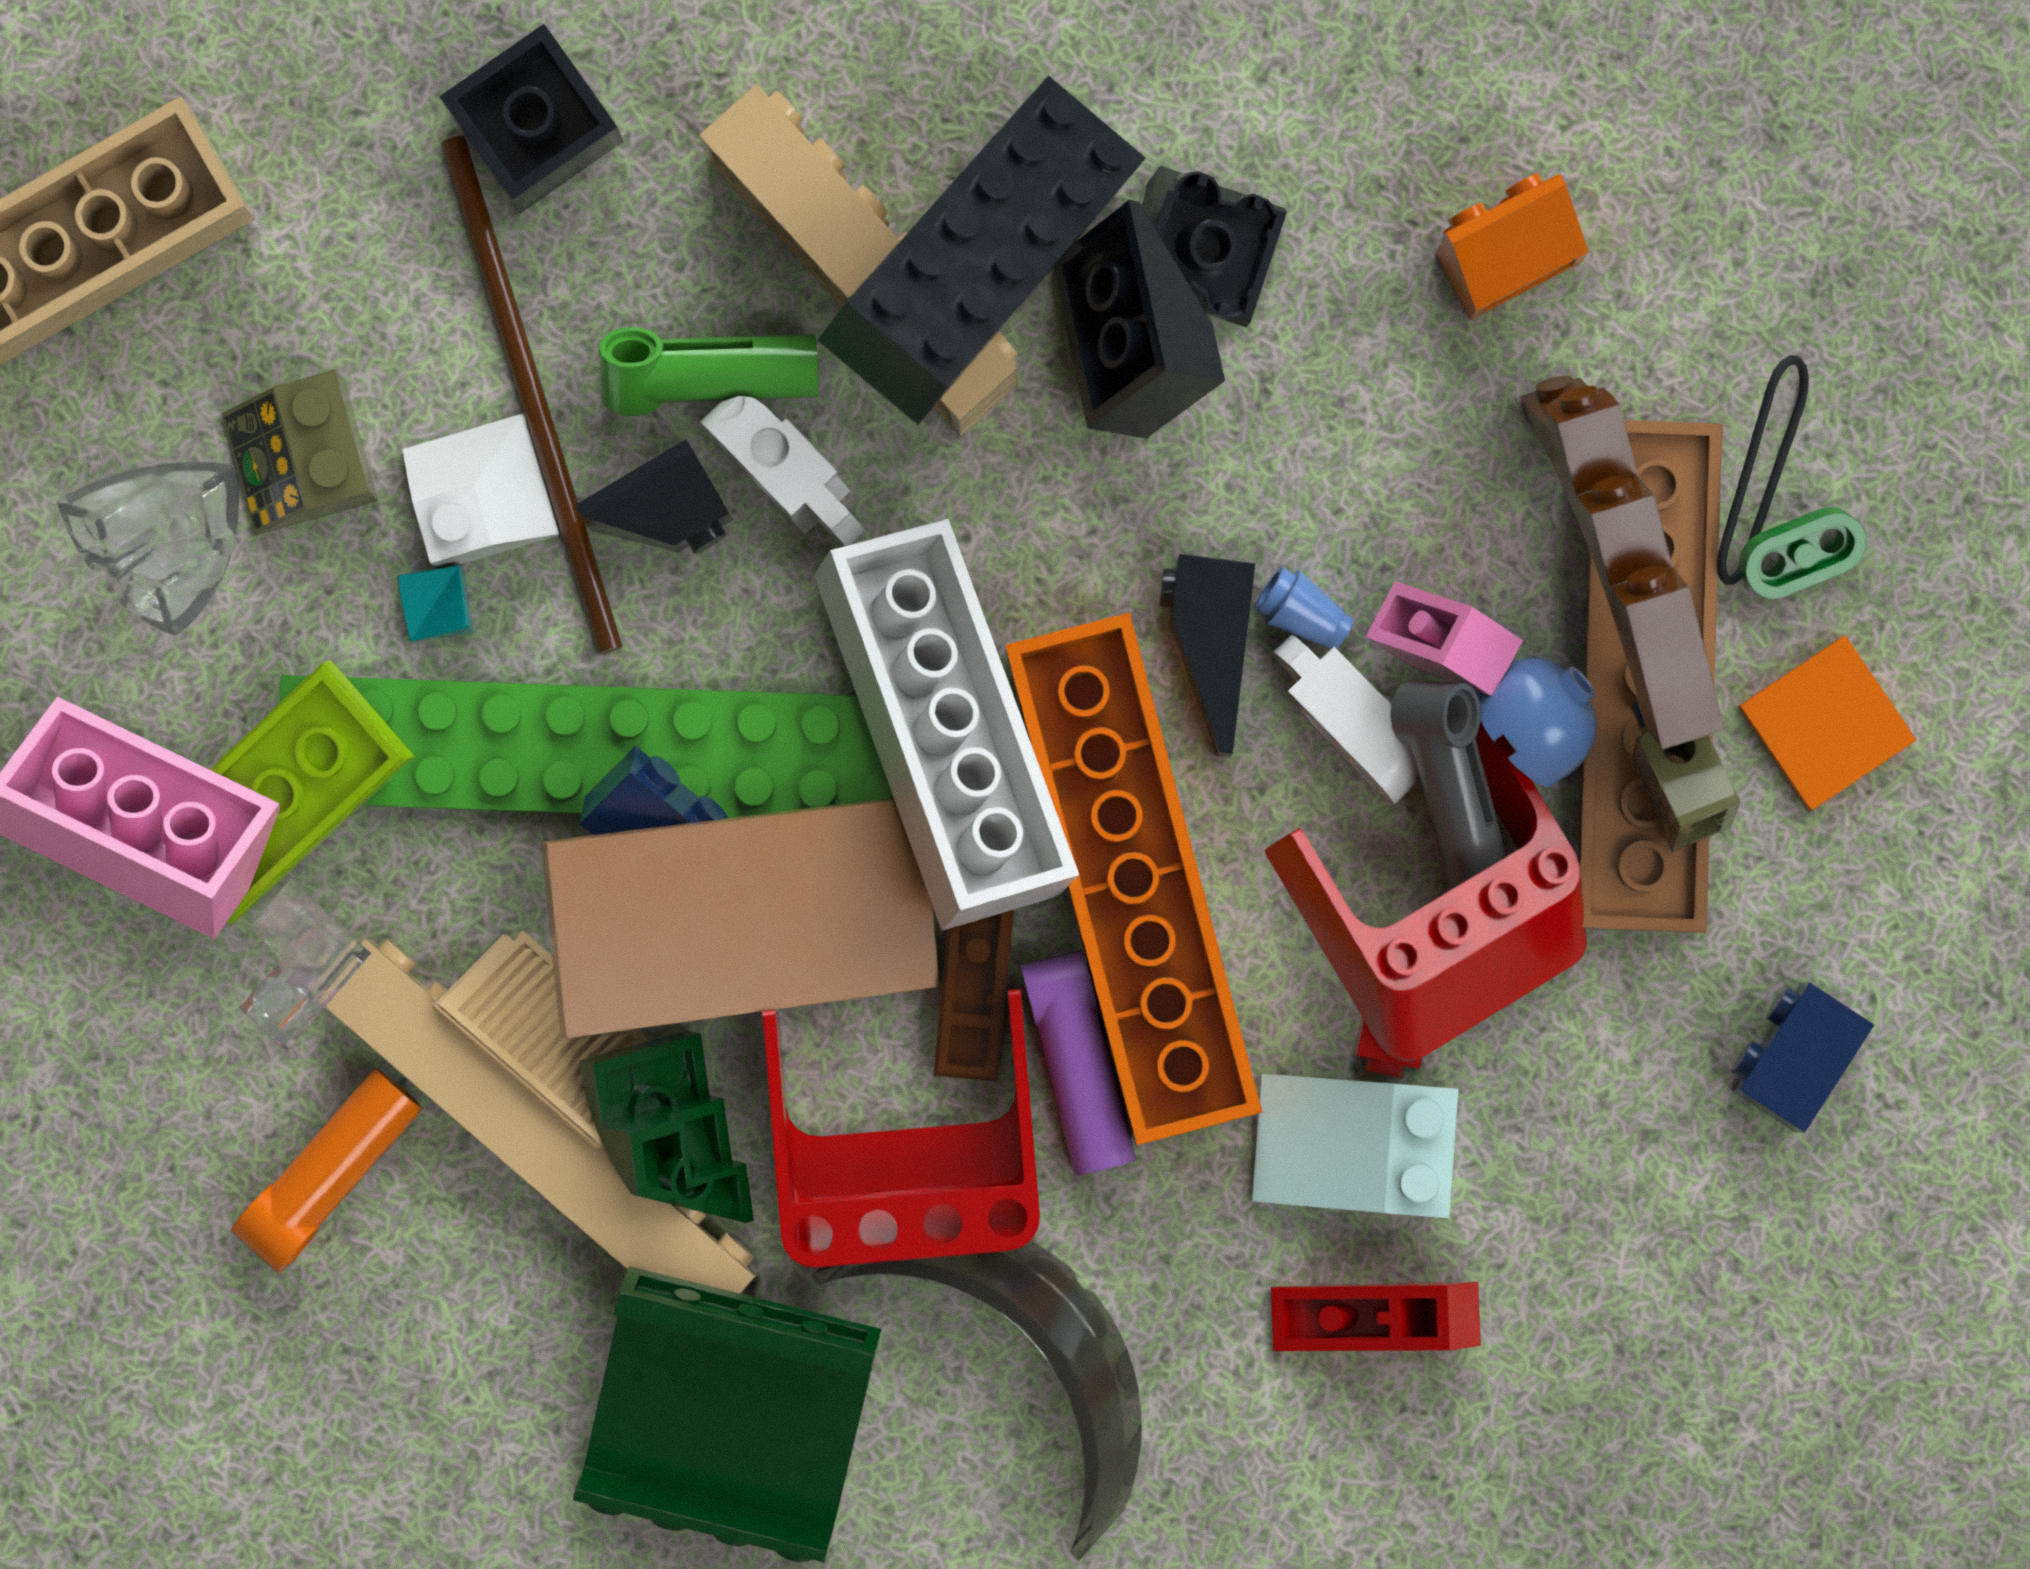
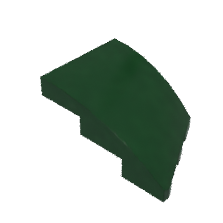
M687 1030L579 1061L583 1085L598 1133L615 1169L631 1195L743 1223L754 1221L746 1163L734 1161L731 1156L724 1098L709 1095L701 1033Z

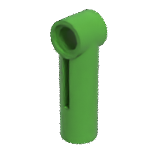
M625 327L608 333L601 340L599 346L601 399L606 408L621 416L635 417L646 415L655 411L663 402L723 401L737 396L755 399L818 397L816 334L660 339L654 332L647 329Z

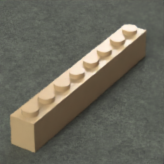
M365 939L314 997L627 1270L630 1266L742 1294L758 1275L748 1267L755 1258L754 1255L727 1232L718 1241L700 1225V1222L706 1217L704 1212L631 1195L615 1169L604 1145L598 1152L595 1151L432 1009V1006L448 989L436 980L429 988L424 986L409 973L416 965V962L389 939H386L380 947L374 941Z

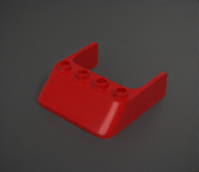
M1481 722L1475 738L1494 809L1519 850L1395 924L1384 928L1370 927L1357 919L1349 909L1302 829L1294 830L1265 849V854L1377 1043L1388 1056L1398 1061L1411 1062L1443 1046L1575 965L1583 957L1587 947V930L1582 928L1584 922V900L1581 870L1576 853L1532 780L1518 770L1508 759L1515 751L1503 734L1493 741Z
M1021 989L1008 990L1016 1091L1014 1102L1009 1111L999 1119L981 1123L831 1136L808 1135L799 1130L790 1120L786 1105L779 1011H762L780 1233L784 1250L793 1261L802 1266L827 1267L1011 1251L1025 1246L1033 1239L1039 1228L1040 1208Z

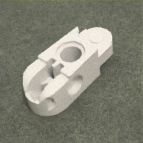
M737 396L719 402L699 422L709 436L804 534L819 522L842 546L852 545L866 532L840 502L850 490L839 478L837 471L787 418L781 422L765 405L755 398Z
M1290 635L1273 651V655L1297 681L1288 692L1301 708L1300 713L1377 793L1390 804L1395 805L1417 784L1415 778L1418 770L1411 745L1402 744L1394 734L1390 718L1391 704L1335 647L1320 660L1297 637Z

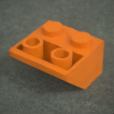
M1539 173L1533 174L1509 187L1505 191L1507 197L1501 200L1499 205L1487 211L1481 202L1463 210L1448 221L1451 226L1443 231L1444 237L1435 255L1470 320L1578 265L1589 253L1570 194L1560 173L1543 181Z

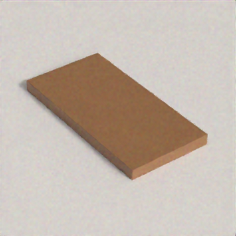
M894 798L541 842L560 1035L565 1038L940 987L932 903Z

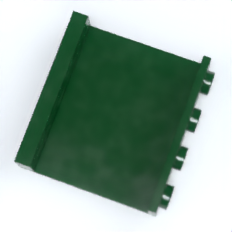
M629 1266L618 1293L614 1316H617L585 1464L574 1491L573 1501L588 1504L594 1511L606 1515L625 1513L649 1519L656 1526L666 1530L680 1531L689 1529L710 1534L721 1543L730 1546L750 1544L774 1550L781 1557L791 1561L806 1562L814 1560L824 1563L835 1525L882 1329Z

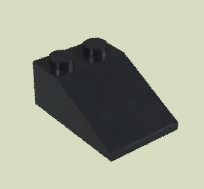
M1128 200L1077 240L1056 264L1054 272L1088 429L1147 439L1225 381L1213 324L1138 201Z

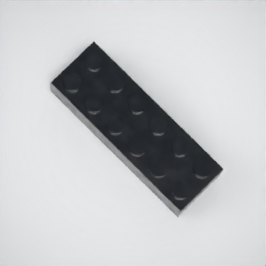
M1048 75L845 302L817 341L919 425L1116 196L1146 157Z

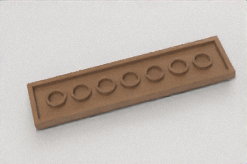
M1624 420L1638 477L1655 496L1672 567L1690 588L1714 684L1723 424ZM1588 548L1584 676L1595 691V697L1590 702L1594 707L1597 717V734L1588 757L1581 763L1578 861L1581 870L1584 900V922L1582 928L1707 933L1710 837L1675 852H1671L1633 761L1632 754L1636 738L1642 735L1631 710V706L1638 701V697L1612 612ZM1710 734L1709 737L1713 743V734ZM1677 756L1666 757L1667 760L1675 764L1685 763L1683 759Z

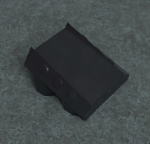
M1159 166L1147 182L1146 193L1141 205L1206 314L1247 327L1251 323L1287 214L1286 208L1271 204L1268 199L1253 193L1245 195L1219 186L1212 176L1199 171L1181 173Z

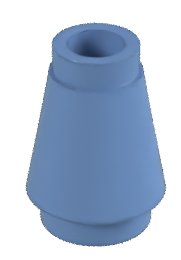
M1280 567L1264 587L1255 605V610L1266 616L1265 624L1319 645H1325L1329 649L1333 647L1337 649L1341 645L1354 622V618L1344 613L1342 608L1299 569L1292 573L1286 568Z

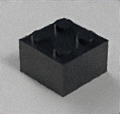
M545 24L439 96L450 116L520 214L624 142L618 126Z

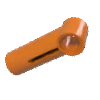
M375 1067L275 1183L269 1185L247 1207L234 1223L230 1232L280 1274L310 1243L320 1230L321 1224L423 1110V1106L389 1075Z

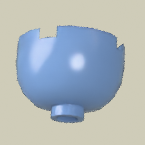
M1538 657L1514 660L1491 696L1476 691L1481 708L1480 721L1493 741L1504 734L1511 745L1517 750L1508 759L1532 781L1545 787H1551L1575 771L1588 757L1597 734V717L1594 707L1590 702L1595 697V691L1588 679L1578 669L1569 667L1567 670H1564L1557 663Z

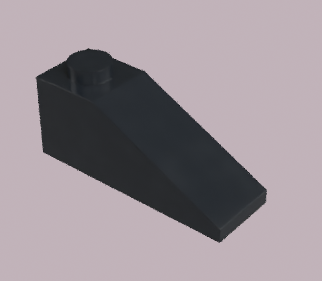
M1179 554L1176 570L1166 568L1163 570L1159 606L1171 608L1170 626L1216 754L1219 757L1230 758L1234 747L1255 563Z

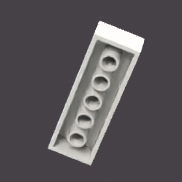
M949 519L830 550L816 571L814 578L941 930H947L1060 896L1079 876Z

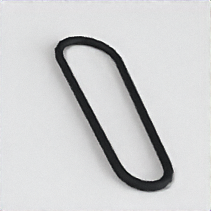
M1789 355L1781 360L1772 372L1765 390L1717 556L1718 576L1725 585H1734L1742 578L1739 566L1732 575H1728L1726 569L1728 551L1776 387L1782 374L1791 365H1795L1799 373L1798 396L1748 541L1761 533L1806 404L1809 375L1807 365L1800 356Z

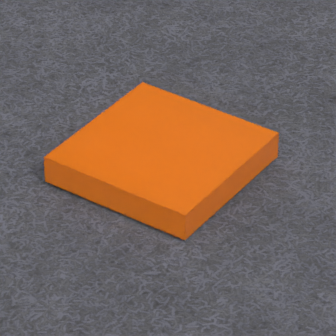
M1843 635L1737 706L1808 812L1814 810L1917 741L1846 635Z

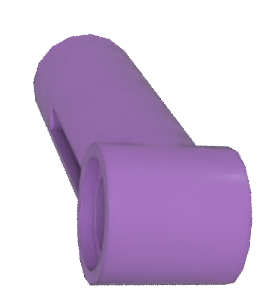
M1083 950L1020 965L1060 1112L1059 1117L1074 1175H1085L1137 1161L1097 1013V1002Z

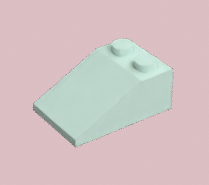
M1261 1074L1259 1101L1262 1113H1258L1252 1202L1449 1218L1459 1089Z

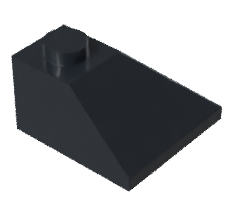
M687 439L575 505L591 531L678 553L689 546L694 554L708 549L726 537L727 534L722 526L733 521Z

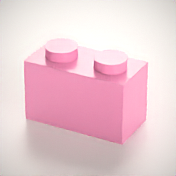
M1397 581L1391 587L1366 635L1367 639L1420 672L1448 682L1469 684L1475 691L1490 696L1501 683L1523 641L1472 606Z

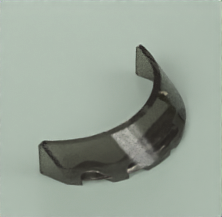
M1030 1241L1025 1246L1011 1251L820 1267L812 1274L811 1277L819 1286L822 1283L842 1278L876 1274L902 1275L927 1279L968 1293L1003 1314L1030 1338L1052 1366L1067 1394L1077 1421L1084 1457V1498L1076 1538L1068 1545L1069 1552L1079 1561L1124 1512L1136 1477L1141 1449V1404L1135 1371L1120 1331L1107 1309L1093 1291L1086 1290L1079 1284L1075 1272L1054 1254Z

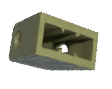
M1639 701L1631 706V710L1642 735L1636 738L1632 757L1671 852L1731 829L1741 801L1709 735L1662 750L1646 729ZM1677 756L1683 759L1685 763L1675 764L1667 760L1666 757Z

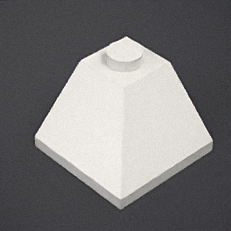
M524 413L402 449L412 503L430 564L436 569L461 565L560 535Z

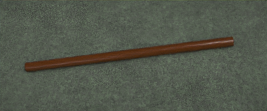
M465 136L452 137L441 142V146L598 654L617 650L623 647L584 520L575 507L578 500Z

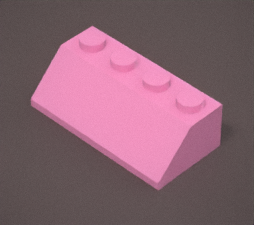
M56 697L0 772L1 836L213 939L217 937L248 893L280 811L279 803L59 697Z

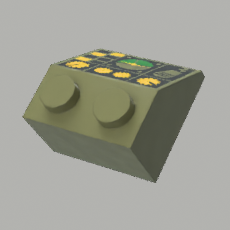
M336 370L272 387L221 413L256 536L378 501L345 380Z

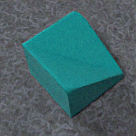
M460 565L397 576L410 642L474 633L465 571Z

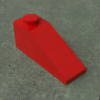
M1478 1281L1271 1287L1273 1351H1450L1481 1346Z

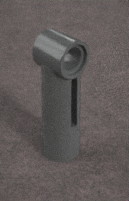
M1408 681L1401 684L1393 697L1390 712L1391 725L1396 738L1402 744L1411 745L1448 884L1452 890L1507 857L1475 738L1481 719L1480 701L1476 691L1469 684Z

